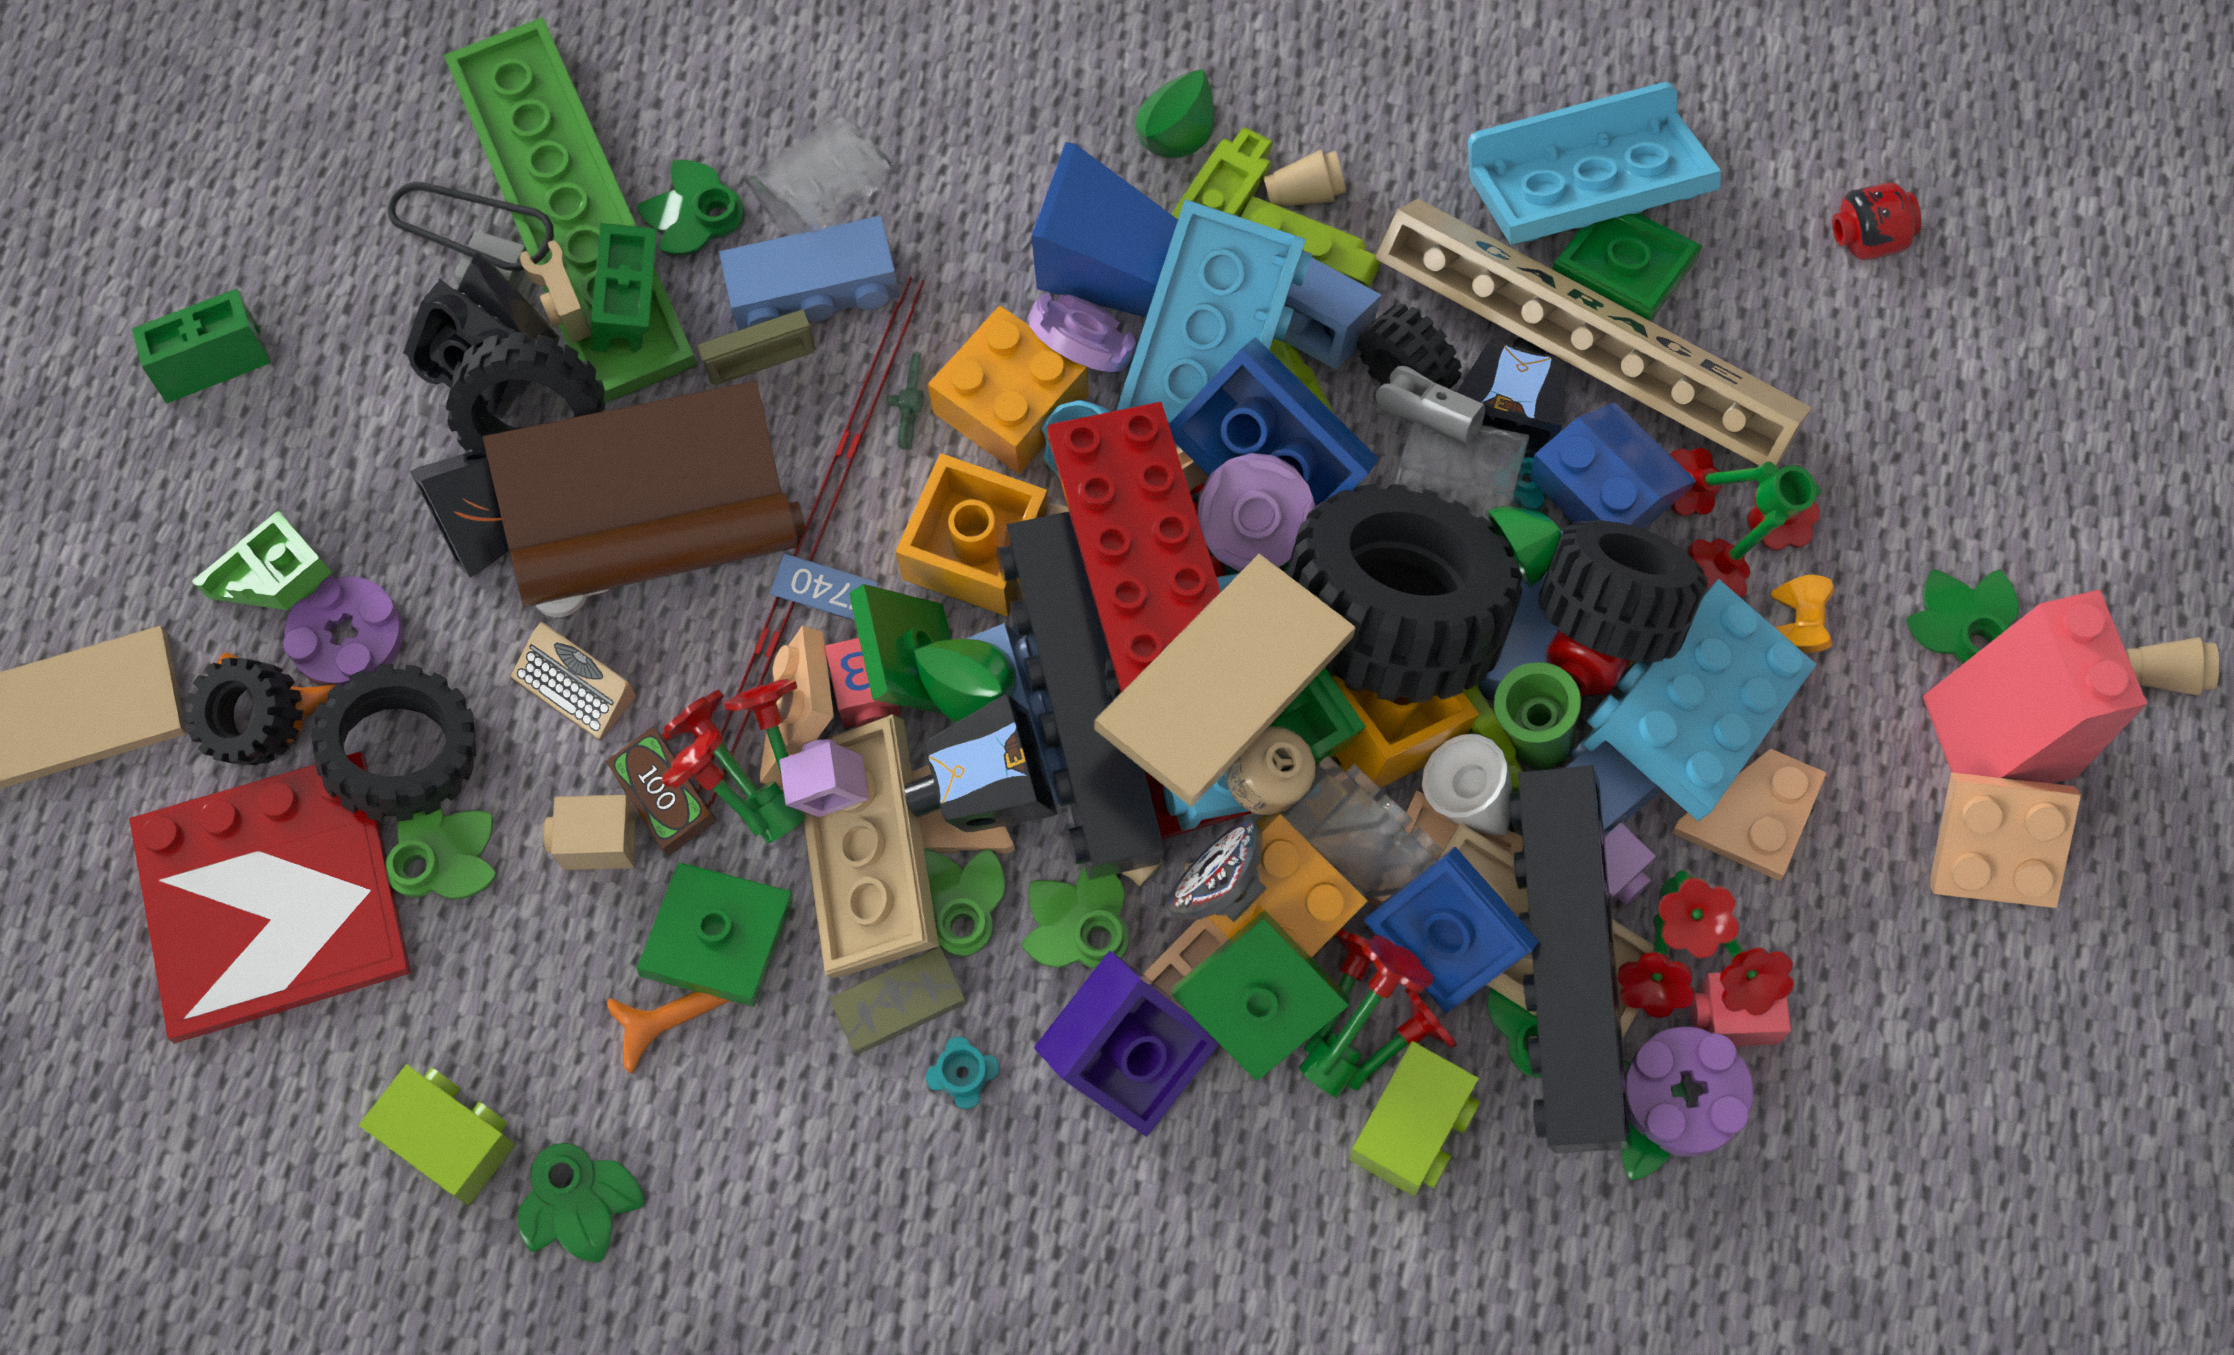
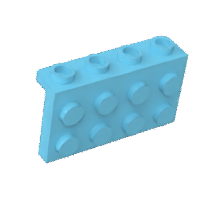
M1670 82L1650 85L1474 132L1468 139L1470 179L1510 245L1535 241L1547 235L1574 228L1587 227L1603 220L1626 214H1636L1648 208L1678 200L1692 199L1697 195L1719 190L1721 186V170L1677 113L1678 92Z
M1185 199L1117 410L1162 401L1169 424L1233 356L1254 337L1268 350L1273 339L1283 341L1294 311L1293 308L1284 306L1291 283L1302 286L1312 257V253L1303 251L1306 239Z
M1717 579L1706 589L1683 646L1677 655L1671 659L1664 658L1660 662L1634 661L1626 669L1616 685L1622 691L1617 698H1614L1611 694L1607 696L1587 718L1586 722L1593 729L1582 744L1592 752L1606 740L1699 822L1714 809L1814 669L1816 663L1720 579Z

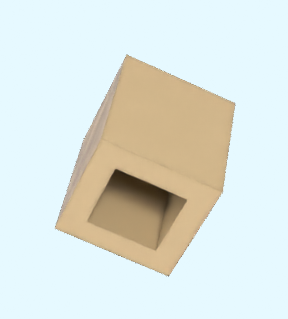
M626 794L554 797L553 817H546L544 821L543 839L545 850L547 853H551L563 870L634 868L637 811Z

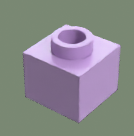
M823 739L809 742L802 746V752L779 760L785 804L787 806L822 817L869 800L863 755L838 745L834 740Z
M1620 822L1605 836L1610 904L1612 906L1617 900H1620L1627 907L1652 882L1645 874L1648 872L1656 856Z

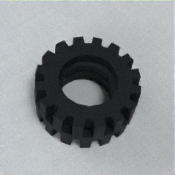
M1406 304L1394 305L1389 308L1358 337L1360 341L1357 342V349L1362 352L1360 355L1361 361L1369 366L1370 369L1367 372L1372 379L1376 378L1380 382V386L1390 384V375L1395 368L1406 366L1435 384L1437 383L1451 389L1461 378L1462 373L1459 371L1461 363L1460 360L1454 357L1457 353L1454 346L1447 344L1445 341L1447 337L1441 329L1437 331L1433 327L1434 321L1428 316L1422 318L1420 311L1414 307L1408 310Z
M230 657L221 659L222 664H210L205 668L208 676H197L193 684L198 690L196 694L188 693L186 703L193 705L192 712L185 713L186 723L194 724L195 727L188 732L191 740L200 742L201 745L198 749L204 755L213 756L212 759L244 765L267 764L275 761L274 754L283 755L289 749L285 741L287 739L296 740L300 731L293 727L295 720L302 721L303 710H297L295 707V703L302 701L300 691L290 689L296 682L290 675L283 674L282 668L262 661ZM246 689H249L255 702L254 718L249 728L240 735L234 722V708L238 698Z

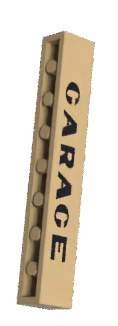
M1419 198L1397 209L1376 254V260L1759 466L1770 461L1777 467L1786 455L1812 409L1809 405Z

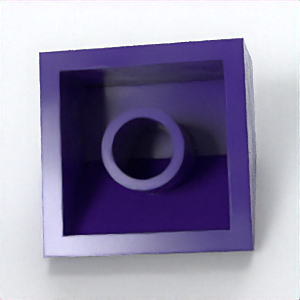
M1109 950L1033 1048L1062 1080L1148 1137L1216 1050L1219 1043L1173 997Z

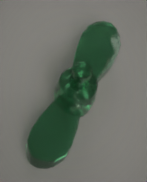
M913 353L911 356L906 389L900 390L899 395H887L886 398L887 406H899V410L902 412L897 439L900 449H912L915 415L923 410L924 393L922 390H918L922 353Z

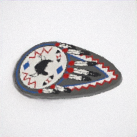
M1245 819L1218 837L1201 853L1175 884L1166 900V908L1179 919L1195 920L1216 914L1226 915L1235 922L1267 889L1259 881V871L1257 869L1261 858L1263 833L1260 826L1253 819Z

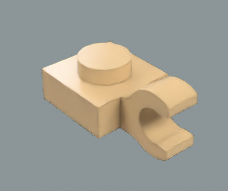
M553 240L548 242L552 253V258L548 263L544 265L534 264L527 251L520 254V261L530 281L537 285L546 286L549 289L548 293L540 295V299L552 327L563 323L571 342L574 343L590 337L591 330L569 280L566 258L560 245Z

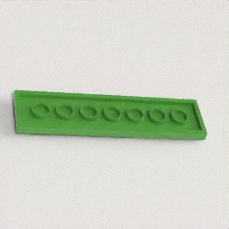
M541 17L445 54L444 57L506 202L538 209L548 215L554 227L553 240L560 245L566 258L569 280L591 330L600 223L636 226L545 20ZM511 212L530 257H532L544 243L546 237L545 226L536 217ZM549 250L545 257L536 265L548 263L552 258L551 251ZM655 267L653 272L649 332H643L640 350L631 352L628 348L629 341L627 339L611 338L610 347L607 352L591 351V336L572 343L563 323L559 325L567 345L579 352L578 358L582 362L588 360L596 369L595 379L596 381L602 380L605 394L603 401L605 403L698 366ZM542 285L545 293H548V287Z

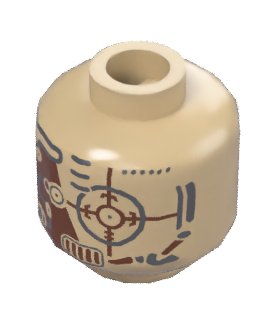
M1268 727L1226 771V782L1231 795L1241 807L1254 814L1274 815L1286 811L1310 790L1315 778V759L1309 745L1300 735L1286 728Z

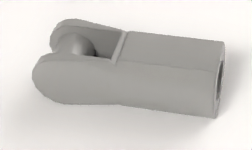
M1406 366L1395 368L1390 375V384H1383L1375 394L1378 405L1385 412L1420 422L1466 444H1469L1480 430L1485 415L1484 404L1437 383L1435 384Z

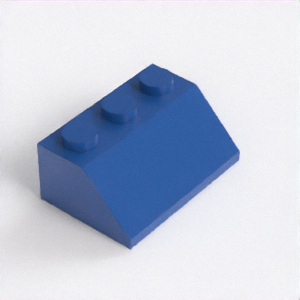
M1256 337L1243 346L1169 423L1174 443L1208 476L1229 459L1250 453L1273 455L1296 468L1309 485L1315 507L1323 501H1327L1328 498L1346 489L1351 492L1370 473L1379 460Z

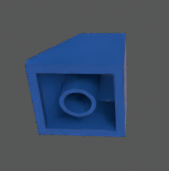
M1616 402L1577 417L1541 448L1534 456L1530 478L1574 523L1604 520L1628 524L1642 529L1649 526L1696 483V480Z

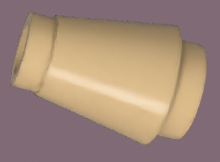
M1322 149L1275 171L1274 174L1264 176L1270 203L1277 206L1285 207L1335 202L1334 196L1347 193L1336 150L1323 154Z
M2200 637L2139 648H2127L2125 650L2141 686L2197 696L2201 694L2202 690H2215L2217 687L2219 653L2216 643H2202Z

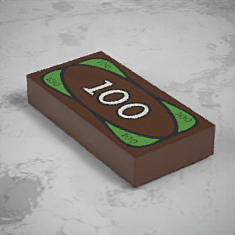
M652 726L605 761L660 848L666 854L671 855L718 820L690 778L683 785L675 789L672 786L666 787L661 782L663 775L672 767L671 764L676 756L661 733Z

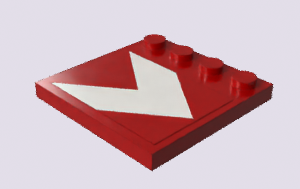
M361 751L346 755L352 763L365 772H369L366 757ZM315 764L129 818L167 1038L174 1044L411 974L395 893L389 884L385 867L387 855L379 820L367 818L366 812L359 809L356 813H353L342 807L340 798L337 795L332 798L323 787L322 777L318 776Z

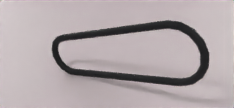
M411 182L403 185L393 194L388 204V217L393 225L471 257H474L478 250L398 219L395 214L397 201L410 191L423 190L536 217L544 224L546 237L542 247L531 257L534 264H537L545 257L550 250L548 242L554 239V227L548 215L538 209L425 182ZM480 252L498 268L517 272L524 270L521 262L508 263Z

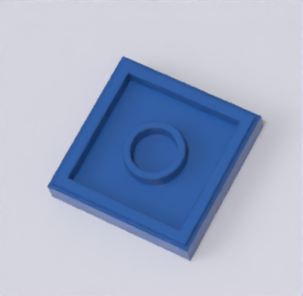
M1456 846L1377 906L1364 919L1376 935L1387 938L1395 946L1404 947L1418 957L1421 966L1426 968L1434 977L1430 987H1425L1424 990L1445 1014L1533 951L1539 942Z

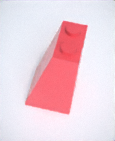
M2100 589L2040 603L1923 695L1925 705L1952 773L2050 784L2077 778L2147 705Z

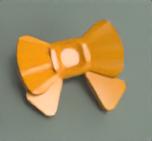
M1804 575L1782 584L1771 592V597L1774 600L1796 610L1795 623L1775 628L1803 653L1820 652L1832 646V638L1824 627L1826 622L1825 605L1835 591L1832 580L1820 575Z

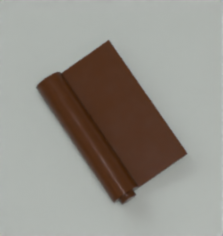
M757 380L482 436L523 608L794 549L797 547L796 536L805 535L804 518L799 502L789 503L786 494L781 491Z

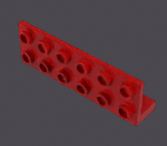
M1162 401L1053 423L1047 428L1048 440L1121 693L1221 593Z

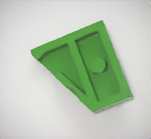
M278 510L192 582L207 598L212 600L288 610L300 599L313 594L318 589L320 583L333 572Z

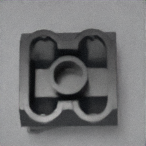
M477 251L457 290L439 278L422 299L403 353L408 356L411 367L421 379L431 384L438 385L444 383L451 387L455 367L459 361L463 362L464 353L473 345L480 348L486 338L498 335L500 339L509 338L510 333L521 332L526 333V338L537 339L538 335L553 338V344L557 345L560 336L494 264ZM506 380L492 384L479 394L480 399L492 415L501 419L520 392L532 381Z

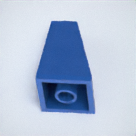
M1065 142L1031 234L1037 289L1057 295H1072L1096 305L1147 317L1178 219L1078 145Z

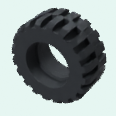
M1376 484L1362 485L1354 493L1346 489L1334 494L1327 501L1318 504L1307 514L1306 521L1301 523L1296 536L1287 575L1356 627L1353 638L1325 666L1331 677L1335 675L1344 680L1345 687L1358 693L1365 689L1378 693V699L1393 702L1397 697H1407L1410 703H1426L1435 695H1438L1441 700L1454 697L1462 693L1463 689L1468 690L1486 679L1487 673L1492 671L1499 661L1522 593L1520 585L1522 575L1516 557H1513V551L1504 536L1495 535V528L1483 516L1476 518L1470 514L1468 506L1455 499L1450 503L1438 498L1439 493L1426 489H1423L1422 493L1407 490V485L1390 484L1387 489H1378Z

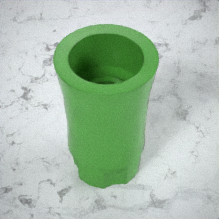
M1544 662L1527 663L1511 670L1497 687L1494 697V709L1499 723L1507 731L1509 739L1516 749V755L1526 762L1528 767L1538 771L1548 770L1557 763L1568 759L1575 742V722L1581 707V697L1576 682L1565 670Z

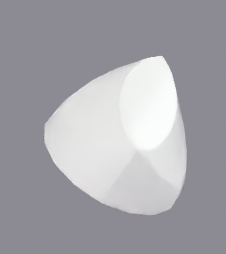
M1478 734L1459 735L1445 741L1431 754L1424 767L1422 788L1426 801L1436 812L1458 825L1462 823L1474 831L1486 834L1505 835L1511 816L1509 795L1512 793L1510 769L1503 751L1493 740Z

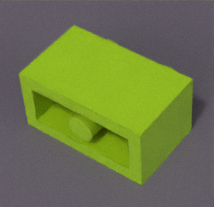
M1412 1041L1355 1142L1349 1160L1413 1197L1417 1195L1423 1183L1434 1189L1452 1156L1442 1150L1451 1130L1455 1129L1464 1134L1481 1103L1480 1100L1471 1096L1479 1078Z
M406 1064L358 1126L469 1206L516 1145L502 1134L509 1123L481 1102H478L471 1111L454 1098L461 1088L431 1067L425 1076H422Z

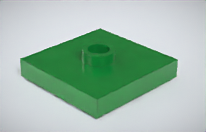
M1640 213L1626 214L1581 228L1554 261L1552 270L1651 322L1698 260L1703 246Z
M862 584L849 592L872 699L943 714L929 697L921 681L914 650L924 645L942 640H951L943 604L867 584Z
M678 862L636 969L639 977L755 1007L793 901L792 891Z
M1265 910L1175 984L1171 994L1256 1081L1349 1006V996Z

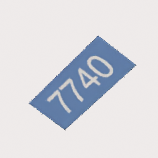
M784 553L770 595L855 620L849 592L862 584L876 587L878 582Z

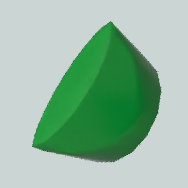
M1204 69L1194 70L1169 81L1156 90L1142 104L1136 116L1135 131L1140 143L1151 153L1164 158H1181L1197 152L1208 142L1214 129V103L1208 77Z
M1510 506L1495 507L1487 510L1489 522L1493 524L1496 531L1495 535L1504 536L1513 551V557H1516L1519 564L1522 580L1531 588L1544 577L1549 569L1561 538L1560 528L1545 514L1537 511Z
M960 638L934 642L914 650L916 666L929 697L939 710L954 723L1001 696L1007 694L1013 698L1017 686L1016 668L1009 654L996 644L978 639Z

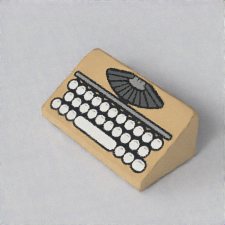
M543 622L533 631L510 676L515 682L599 741L602 740L637 697L628 681Z

